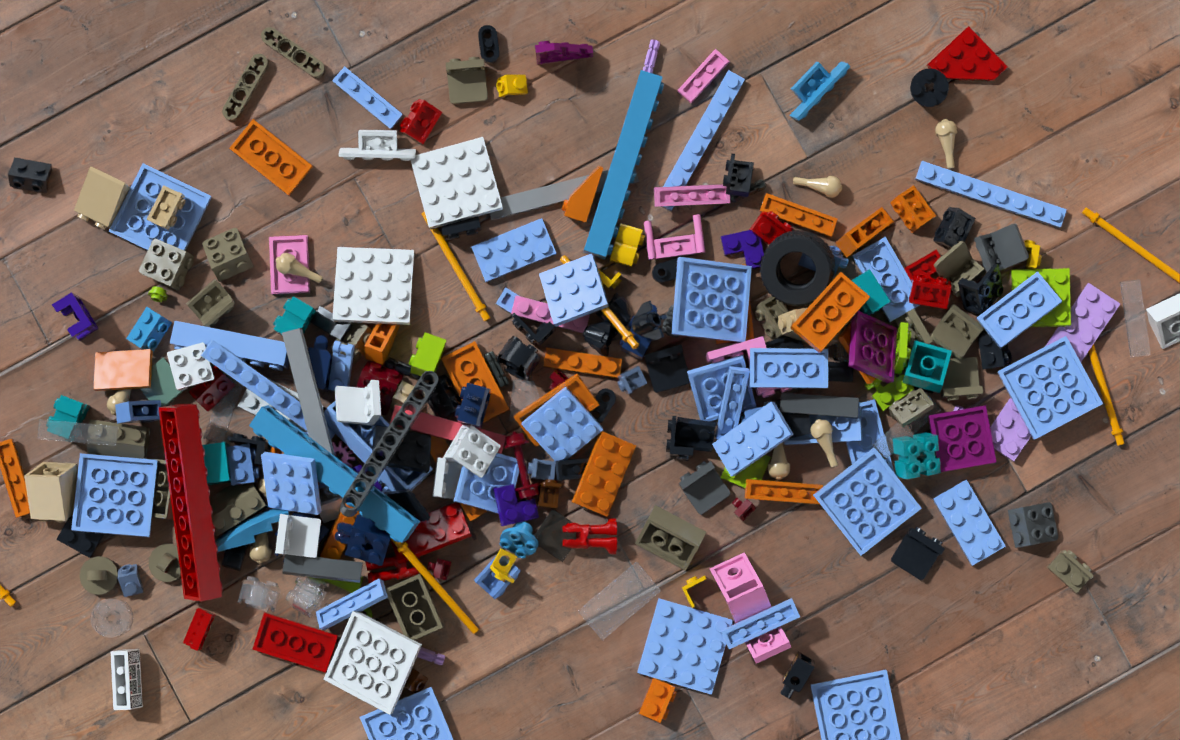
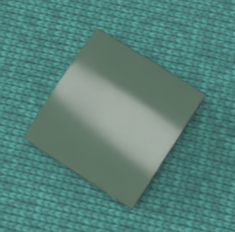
M164 357L152 366L151 388H140L149 401L160 400L161 407L168 406L174 401L173 399L183 392L176 389L170 364Z

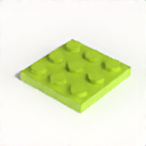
M1070 268L1011 270L1012 291L1036 272H1039L1062 300L1061 304L1030 327L1071 326Z

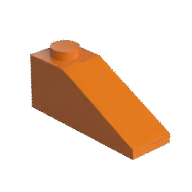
M599 165L571 193L568 200H564L561 209L564 211V216L582 222L587 221L603 166Z
M881 207L844 234L835 244L847 258L894 221Z
M376 324L364 346L365 359L383 365L391 351L400 324Z

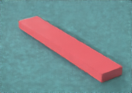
M394 406L390 424L402 406ZM405 411L406 414L413 415L412 411ZM421 412L410 430L453 441L461 426L466 424ZM477 428L500 444L501 447L497 453L502 454L506 436Z

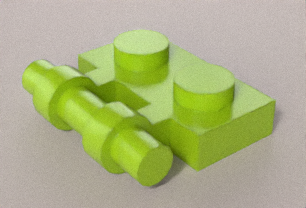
M894 374V382L887 384L885 387H882L880 384L882 380L877 378L873 383L864 384L868 391L873 387L876 389L877 392L871 397L875 399L882 412L895 401L900 400L914 390L912 385L903 383L904 374L896 377Z

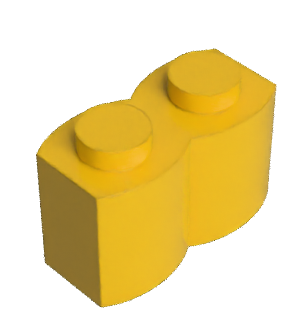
M621 223L610 261L631 268L633 263L637 264L640 253H637L638 245H643L645 235L642 234L643 230Z

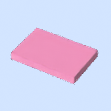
M308 236L269 237L271 294L310 293L309 278L292 274L284 275L276 269V258L280 257L283 253L294 255L297 261L309 269Z

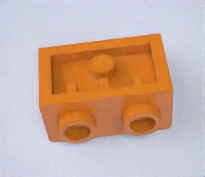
M914 185L890 202L894 211L900 216L911 233L936 217Z
M653 678L639 714L659 723L662 720L666 721L670 711L667 709L669 701L673 703L677 694L674 691L675 686Z

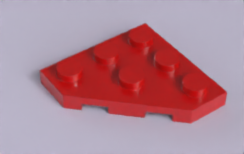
M969 26L927 64L928 68L939 70L947 79L994 81L1008 68Z

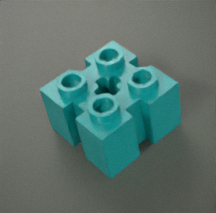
M293 296L292 299H288L284 304V314L282 316L278 315L273 323L275 326L274 330L282 335L283 332L302 328L304 334L317 311Z
M61 395L54 403L53 408L56 409L54 417L50 416L47 421V431L76 441L90 406Z
M926 432L914 434L913 438L908 436L893 438L894 454H898L899 460L894 461L895 475L897 477L912 479L920 477V474L929 476L941 473L940 458L935 457V451H939L938 435Z

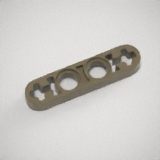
M272 27L265 28L262 31L261 38L271 49L313 78H320L324 75L325 67L323 63ZM273 32L274 38L278 40L276 47L274 46L276 44L275 41L272 39L267 41V33L271 34ZM289 43L291 45L290 50L282 52L280 50L281 44ZM300 53L306 55V60L303 63L296 61V56ZM310 59H312L311 64L315 67L320 65V72L316 71L313 73L312 67L308 65Z
M256 54L251 58L225 103L222 113L228 121H236L240 117L266 72L269 63L263 54ZM261 59H263L262 62L264 63V65H260L257 68V71L260 72L259 75H257L256 72L250 69L253 68L255 70V68L257 67L255 61H260ZM252 74L255 76L253 84L245 82L247 75ZM238 91L246 93L244 100L239 101L236 99ZM232 100H234L235 103H237V104H239V105H241V106H240V108H239V107L236 105V107H235V109H234V111L236 112V114H235V115H231V116L229 117V113L227 112V110H228V109H230V110L233 109L234 104L231 103V102H232Z

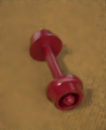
M513 431L511 436L505 437L506 445L504 448L514 447L523 487L516 488L515 491L518 492L520 499L527 498L531 500L533 496L539 495L538 486L540 483L530 484L521 445L530 442L526 439L524 433L517 434Z

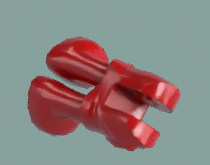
M611 518L606 524L602 525L567 523L562 526L563 533H576V540H563V547L572 549L605 548L609 554L616 555L617 537L588 538L589 534L616 536V518Z
M396 556L385 558L382 566L365 561L367 571L390 566L396 567L395 570L368 573L369 583L377 579L386 581L397 578V580L420 574L414 567L407 569L406 562L399 564Z

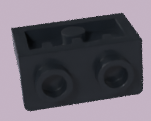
M948 207L943 214L940 226L935 231L933 241L942 243L950 249L960 241L965 242L976 218L960 208Z
M446 375L438 377L436 389L428 400L434 415L441 418H446L456 412L457 405L461 406L462 404L460 396L456 394L451 380Z
M678 417L674 446L694 448L693 450L712 452L716 422Z

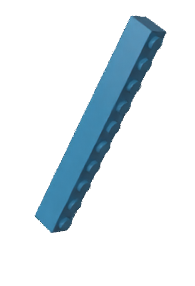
M643 70L640 71L583 253L593 254L601 259H606L607 255H611L614 245L610 243L612 237L616 238L619 230L616 224L618 219L622 220L625 211L622 205L624 201H628L631 192L627 189L629 183H634L636 172H633L635 165L639 166L642 157L639 151L641 147L645 148L648 138L644 135L646 129L650 130L653 119L650 116L652 111L656 112L659 101L656 100L658 93L662 94L665 83H662V76Z
M269 405L261 407L249 425L253 428V432L256 435L266 438L269 445L276 449L279 448L284 452V455L315 459L318 482L327 485L330 492L335 495H340L343 498L358 475L353 469ZM373 486L359 508V513L363 517L374 521L377 528L387 531L396 542L402 543L408 540L420 523L417 518L375 486ZM362 487L355 488L358 492H364ZM349 502V503H346L347 505H349V506H351V507H355V506H354L352 503H350V502Z

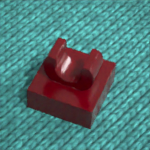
M557 369L549 377L554 381L549 388L553 390L569 378Z
M736 498L732 502L736 508L734 513L742 522L756 509L748 499L742 502Z
M437 558L436 564L428 563L427 570L434 571V578L447 581L452 562Z

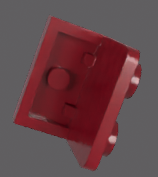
M368 361L362 369L356 387L365 388L371 380H379L381 414L387 415L392 398L404 375L394 369L385 368L379 363Z

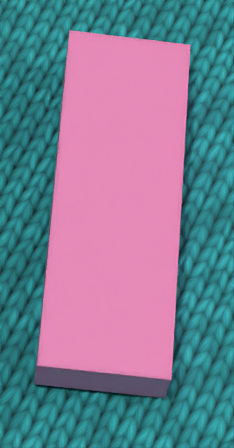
M715 49L677 92L692 104L730 61Z

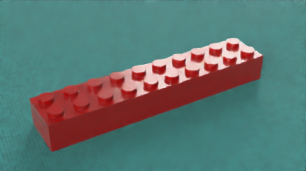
M176 404L158 407L184 599L202 602L222 597L223 586L219 577L220 565L217 562L216 554L218 548L214 539L215 527L211 517L213 510L209 501L210 488L207 485V468L204 464L205 450L202 447V430L199 426L200 412L197 404Z

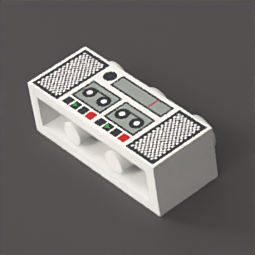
M140 649L111 651L113 709L131 710L143 707Z

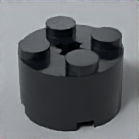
M933 68L920 70L914 75L910 84V91L918 104L925 107H933L945 100L949 91V84L942 72ZM932 82L934 84V91L925 92L926 87L924 85L926 83L931 84Z
M512 336L496 357V361L500 366L503 363L507 367L505 370L511 375L522 380L524 378L528 380L539 364L540 357L536 354L538 352L537 348L530 344L527 346L518 337Z

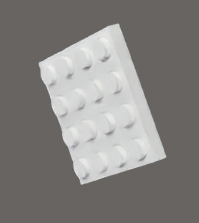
M483 137L418 154L415 158H412L411 164L429 229L503 209Z
M338 247L333 322L410 325L414 250Z
M352 611L324 680L391 715L422 644L361 612Z

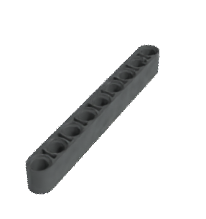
M426 371L421 375L347 490L340 505V511L344 516L352 517L358 512L432 396L438 383V376L435 372ZM425 380H429V381H431L433 384L428 385V384H426L424 381H425ZM420 395L423 397V399L418 400L415 398V396ZM410 410L413 412V415H408L405 411ZM400 425L404 430H398L395 426ZM385 441H392L394 445H387ZM382 456L384 460L378 461L375 457ZM370 471L374 473V476H367L365 472ZM362 487L364 492H358L355 488ZM349 502H350V503H352L355 507H353V508H348V507L345 505V503H349Z

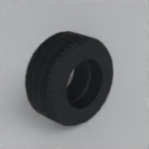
M804 230L789 231L775 238L766 249L760 266L762 282L768 293L775 297L776 300H779V302L787 305L804 306L813 303L833 281L836 265L833 252L830 250L831 248L820 236L818 237L816 234ZM789 252H802L813 260L816 272L814 278L809 283L794 284L783 276L780 263L782 258Z

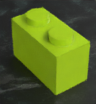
M426 332L423 338L419 337L416 344L417 353L416 355L412 354L409 361L411 373L421 376L426 371L436 372L446 347V340Z

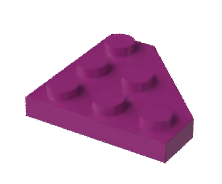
M541 41L538 43L539 45H535L537 64L593 57V47L588 44L578 45L569 44V42L550 43V41Z

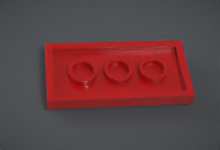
M455 502L429 512L430 519L428 521H420L409 539L404 542L408 544L407 547L416 557H420L471 537L460 503ZM391 541L398 563L402 564L409 561L402 552H398V547Z
M264 612L252 650L326 673L339 635Z

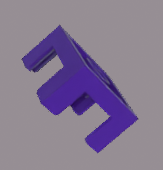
M71 292L52 304L56 312L61 311L64 316L72 312L78 322L68 328V332L73 338L76 337L80 341L99 329L80 297Z

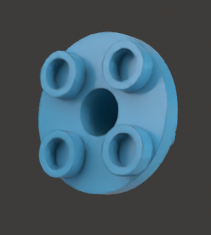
M518 522L513 528H507L502 532L499 545L514 553L518 558L523 559L536 552L538 541L532 535L533 528L529 523Z

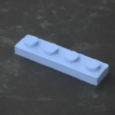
M345 66L332 80L333 83L390 130L402 118L403 114Z
M729 367L715 433L716 439H720L739 424L750 373L749 368Z
M377 579L316 611L319 628L324 631L349 618L352 611L361 612L386 599L387 593L384 581Z
M791 598L720 631L728 648L731 649L799 618L800 615Z

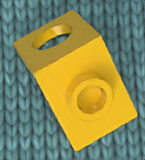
M500 548L490 566V569L495 573L494 577L503 582L507 580L514 583L515 579L508 573L517 556ZM506 555L510 559L509 563L502 566L499 560L502 556Z
M697 576L686 580L687 585L681 587L691 608L695 606L686 589L706 580V576H702L699 579Z

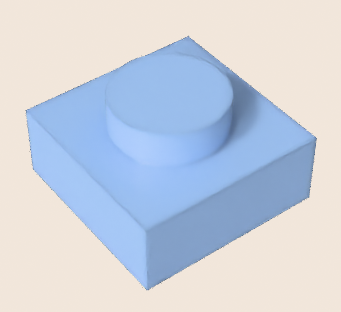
M505 288L495 305L511 314L517 294Z

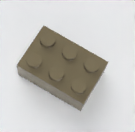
M421 574L386 588L387 597L403 635L416 640L444 628Z

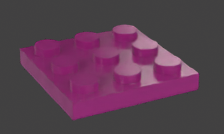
M858 311L851 321L849 367L886 383L894 382L897 328Z
M986 405L928 416L931 434L938 435L939 451H935V456L940 458L941 472L996 463Z

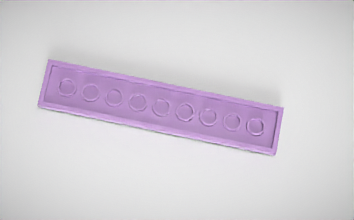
M1088 283L1071 307V326H1058L1045 347L1066 336L1078 359L1082 362L1120 306V303ZM1010 397L991 425L990 430L994 449L1014 462L1030 439L1031 434Z

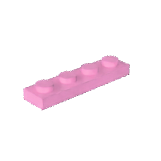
M723 184L654 187L655 207L730 203V195L726 194V186H723Z
M515 296L511 315L515 313L519 317L542 323L545 322L546 324L550 321L553 324L547 303ZM588 314L557 327L583 333L587 327L590 315Z

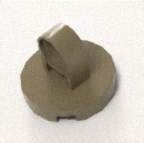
M163 544L152 551L149 557V569L156 579L163 582H172L181 578L176 545Z
M97 556L90 558L83 564L80 570L81 584L91 594L102 595L109 593L118 583V567L107 557Z

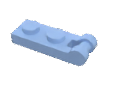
M335 340L328 390L335 391L336 386L349 387L355 347L353 344L348 343V345H345L341 341Z

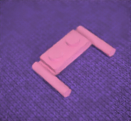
M700 214L693 215L695 234L656 240L653 238L651 221H645L644 229L649 260L705 253Z

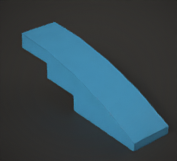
M273 508L236 525L215 540L218 552L254 543V535L273 531L271 523L279 522L280 514L289 515L288 510Z

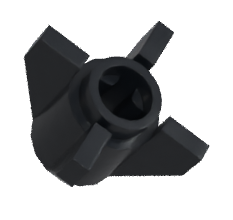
M615 293L611 301L608 302L609 308L620 322L626 326L631 321L628 302L623 296L620 297ZM601 310L596 312L600 319L612 324Z
M650 300L643 303L632 320V330L639 336L658 340L664 337L661 328H658V326L661 325V320L666 319L667 316L666 314L659 316L657 312H651L654 308Z
M608 322L590 324L583 332L585 342L599 354L607 357L609 355V346L613 337L618 334V330L611 327L612 324Z

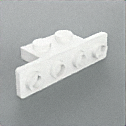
M359 130V148H340L339 157H343L346 160L362 157L364 160H372L374 158L392 160L393 158H400L403 161H409L416 156V149H397V130Z

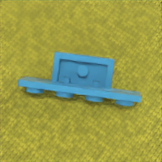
M815 62L791 88L802 102L790 114V117L798 121L808 115V111L821 101V97L826 92L831 91L834 84L847 74L850 65L840 62L828 73L819 62Z

